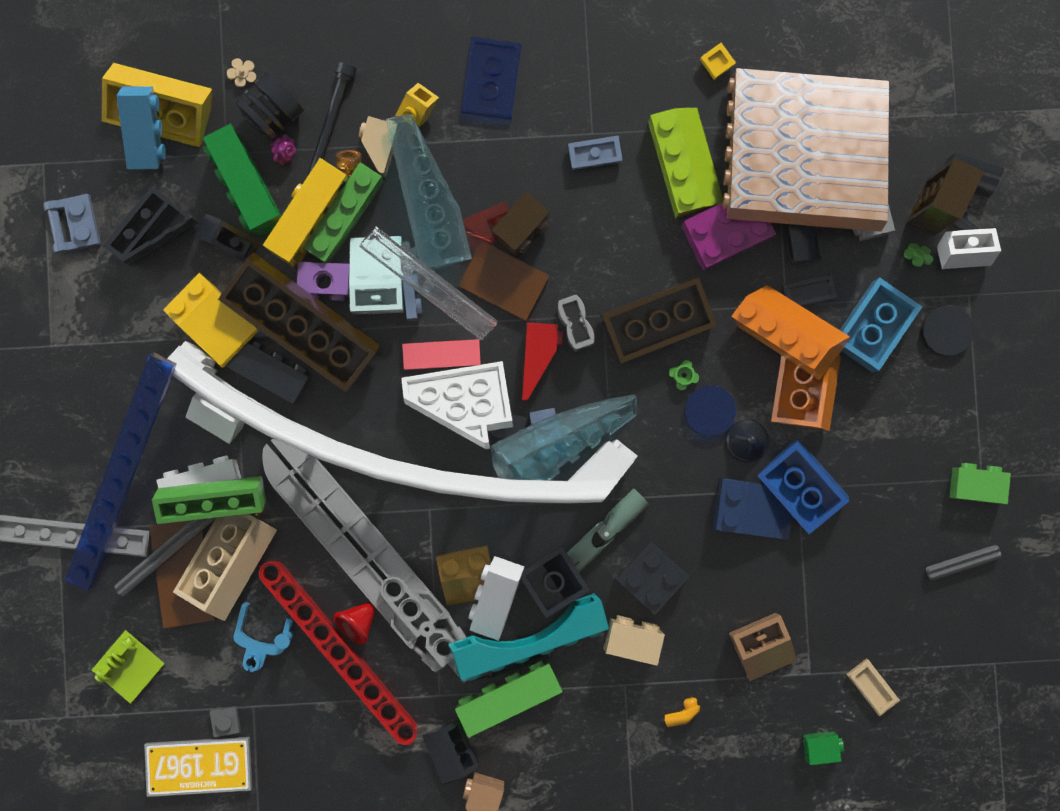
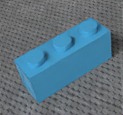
M122 86L117 94V103L127 169H158L161 161L165 160L166 155L165 146L160 142L162 122L157 119L156 111H159L158 95H154L153 86Z

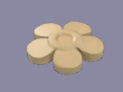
M234 59L232 61L233 68L227 70V77L230 80L235 79L237 87H244L246 81L253 83L256 80V74L251 72L254 70V64L250 60L245 61L243 65L241 59Z

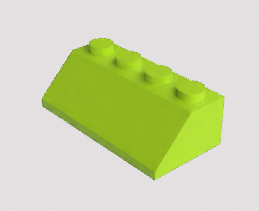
M675 108L650 115L648 124L675 219L705 211L723 203L722 193L698 109Z

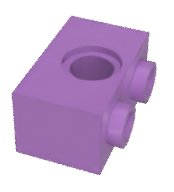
M298 262L297 284L319 300V296L329 297V301L344 302V297L350 298V264ZM324 276L330 277V286L326 289L319 288L318 282L320 278Z

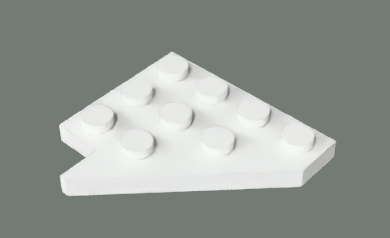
M503 361L402 378L403 397L406 405L485 449H490L487 431L513 427Z

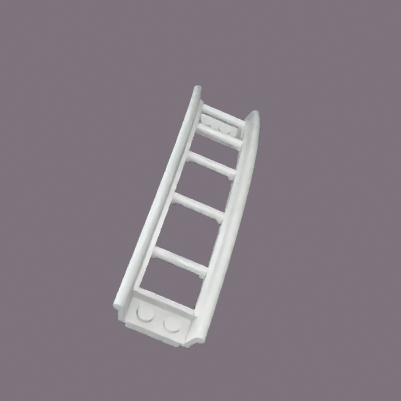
M185 341L182 346H178L160 366L211 404L267 436L320 460L376 479L437 493L507 502H603L637 457L635 453L621 442L614 440L612 443L610 441L606 442L568 481L508 480L445 472L391 460L349 446L285 418L238 391L216 375L218 370L214 368L216 361L196 345Z

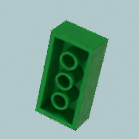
M229 124L203 137L206 143L203 150L209 161H212L214 166L218 167L214 171L221 184H224L226 189L229 188L230 191L226 194L232 206L236 207L237 211H241L242 214L238 218L244 229H247L249 234L254 233L258 238L271 232L282 216L239 133Z

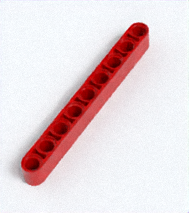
M270 561L263 564L259 570V578L391 736L399 744H411L416 739L418 733L416 721L287 568L279 561ZM269 566L277 568L279 575L276 580L268 578L266 571ZM285 586L294 588L295 597L290 600L284 597L283 589ZM305 605L311 608L312 616L310 619L301 617L299 612L301 606ZM323 625L328 629L329 635L326 639L317 636L316 629L318 626ZM340 645L345 649L346 654L344 658L339 659L334 656V646ZM352 665L359 666L362 669V677L353 678L349 673L350 667ZM369 685L376 686L379 690V696L376 698L369 697L366 693V687ZM386 705L393 706L396 710V715L391 718L386 717L382 711L383 707ZM403 725L410 726L413 730V735L403 737L399 732V728Z

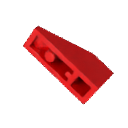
M527 323L522 401H528L555 355L557 346L562 347L563 331H558L557 324Z

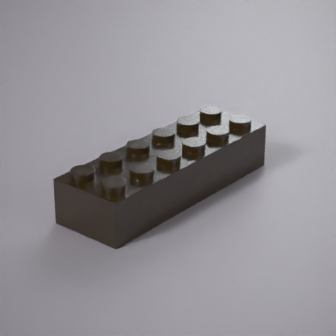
M254 252L245 260L218 298L220 302L345 392L357 379L380 346Z

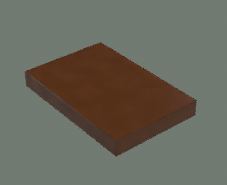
M481 241L458 287L527 321L549 275Z

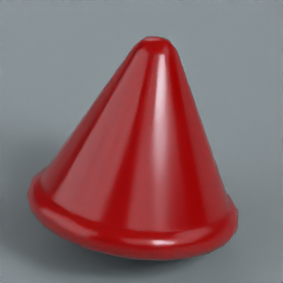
M367 602L341 612H336L333 616L334 623L349 640L356 644L364 645L368 641V634L376 607L371 602Z

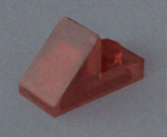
M506 201L460 220V228L465 232L495 243L488 224L493 223V225H496L510 209Z

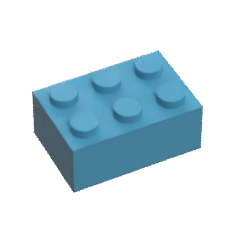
M879 277L872 281L841 327L840 331L851 338L841 352L872 373L879 371L922 306Z

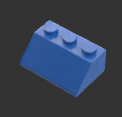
M798 438L778 454L757 475L808 534L849 502L847 493Z

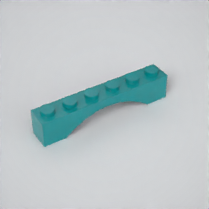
M591 594L568 604L564 612L552 624L527 638L514 641H492L470 636L448 645L461 681L465 679L474 680L480 677L482 673L500 671L505 668V665L514 662L523 663L536 654L544 655L551 653L556 647L574 645L579 639L585 637H597L602 634V631L608 630L609 627L601 600L595 594Z

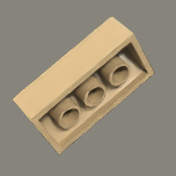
M250 514L217 517L173 593L204 612L225 621L277 529Z

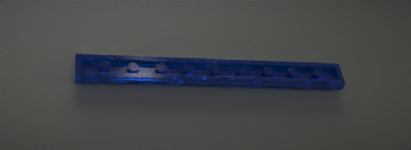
M154 352L149 354L64 579L87 591L92 587L177 365V363Z

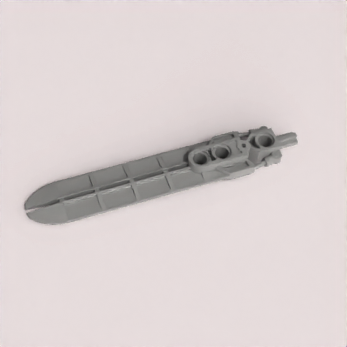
M272 439L271 442L293 467L292 470H289L268 444L264 446L262 454L263 467L273 488L383 615L406 645L422 657L421 660L431 670L439 671L448 663L457 674L451 652L444 655L437 648L438 644L442 641L452 643L467 638L461 627L456 626L447 609L425 586L316 457L281 441ZM298 473L318 496L316 500L294 474ZM321 502H323L326 505V507L344 526L342 529H340L336 525V523L319 505ZM346 531L350 533L367 553L368 557L366 559L344 534ZM373 560L387 579L383 580L369 562ZM390 582H397L400 585L401 592L399 595L393 596L389 594L387 587ZM414 602L418 607L417 614L408 615L404 611L405 603ZM446 618L453 630L450 633L447 628H436L435 622ZM420 635L426 637V649L429 653H424L415 645Z

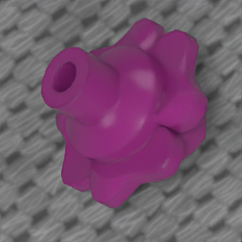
M283 134L281 138L277 137L275 142H272L270 145V151L273 154L272 160L282 166L286 162H291L296 153L295 140L289 138L286 134Z

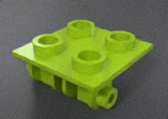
M125 630L93 667L92 671L96 674L94 677L100 683L105 681L131 704L165 663Z

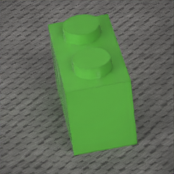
M961 463V467L952 468L949 498L1008 504L1011 473L1002 472V467L987 466L986 470L977 469V464Z

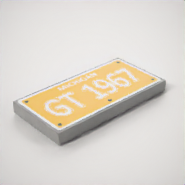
M250 737L144 744L147 797L252 790Z

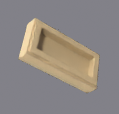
M868 659L862 661L846 674L878 716L884 714L900 701Z

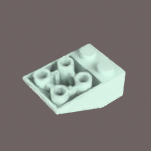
M401 236L350 238L349 290L350 312L353 315L404 313Z

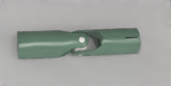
M634 488L608 512L604 521L596 524L567 552L579 573L614 539L616 533L625 529L649 506V503ZM596 531L605 540L602 544H592V537Z

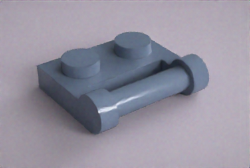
M89 194L43 203L44 211L48 212L52 230L54 254L101 245ZM65 209L71 242L64 241L58 210Z

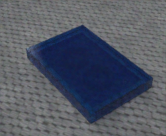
M471 37L462 113L512 120L522 43Z

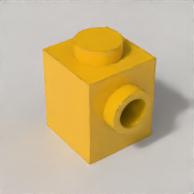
M417 83L406 93L395 116L406 125L417 130L428 120L439 97Z

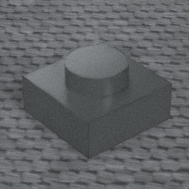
M237 706L210 711L214 737L241 732Z

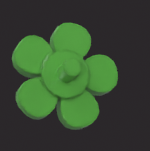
M911 243L904 252V257L913 259L912 264L921 267L923 263L930 265L933 261V257L929 255L931 250L926 246H921L920 248L918 244Z

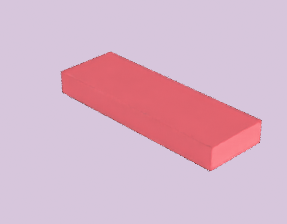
M479 339L402 344L404 370L481 365Z

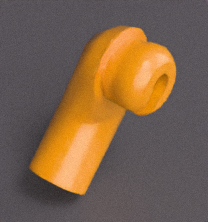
M694 697L685 699L683 702L684 710L666 714L665 723L667 727L689 723L699 713L700 705L697 704V699Z

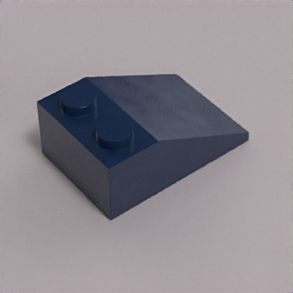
M724 478L719 479L713 521L714 530L789 540L792 515L765 484Z

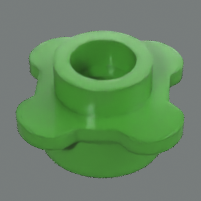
M688 360L683 361L679 367H672L669 370V376L674 378L677 383L676 388L679 390H685L687 385L699 381V375L695 373L692 363ZM682 373H686L685 378L682 377Z

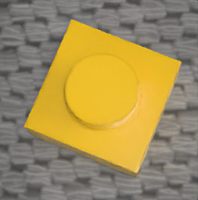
M722 43L700 57V61L714 80L736 64Z

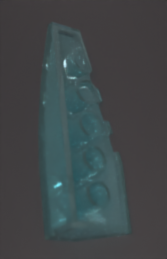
M412 114L386 119L420 273L445 269L471 260L472 257L460 207L455 201L446 180L443 178L434 157L430 153Z
M634 394L617 397L564 411L498 441L491 446L492 465L498 477L508 480L548 481L560 473L559 468L568 461L571 464L580 458L578 454L588 446L591 449L597 446L604 434L607 432L613 434L637 416V397Z

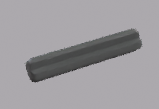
M993 545L928 566L926 573L930 580H936L1000 559L1002 555L999 547Z

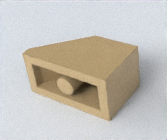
M368 116L367 122L361 124L359 137L362 138V144L378 173L383 178H386L400 129L398 124Z

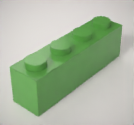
M360 162L303 247L304 250L323 263H331L384 183L382 176Z
M262 476L162 487L157 489L152 499L157 524L260 513L263 511L266 502Z
M540 660L529 665V671L520 674L519 671L506 676V682L498 686L494 682L481 689L483 693L475 697L469 694L459 699V704L456 705L455 711L468 738L562 693V688L549 661L543 663Z

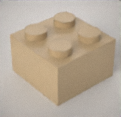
M617 615L616 619L610 618L609 629L607 630L603 646L605 653L658 666L665 636L659 630L660 627L657 624L642 621L641 625L634 624L632 618Z

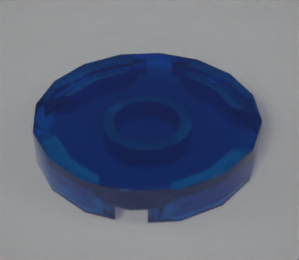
M715 385L696 389L689 396L685 404V418L688 425L704 436H717L726 432L736 417V405L732 396L725 389Z

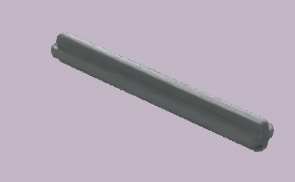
M216 518L198 519L188 522L114 586L116 592L121 596L127 595Z

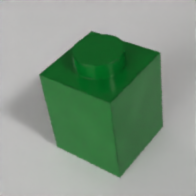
M832 731L803 735L805 760L807 763L817 765L841 762V754H844V744L842 738H838L836 733Z

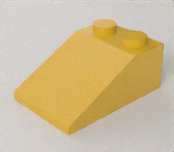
M199 273L163 310L223 368L259 330L220 302L218 298L222 293Z

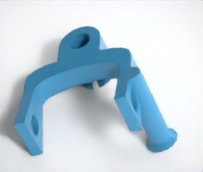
M245 602L241 605L233 637L238 645L246 648L243 658L244 669L253 672L263 667L267 654H281L289 646L290 640L294 637V631L291 629L294 619L290 615L286 618L283 633L275 637V644L256 641L243 632V626L250 603ZM254 657L256 664H253L250 658Z

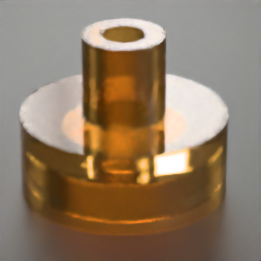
M343 150L336 154V166L344 169V173L347 176H351L358 164L362 163V155L358 151Z

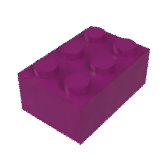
M723 203L685 220L681 225L703 271L762 244L776 235L770 222L727 219V209H723Z

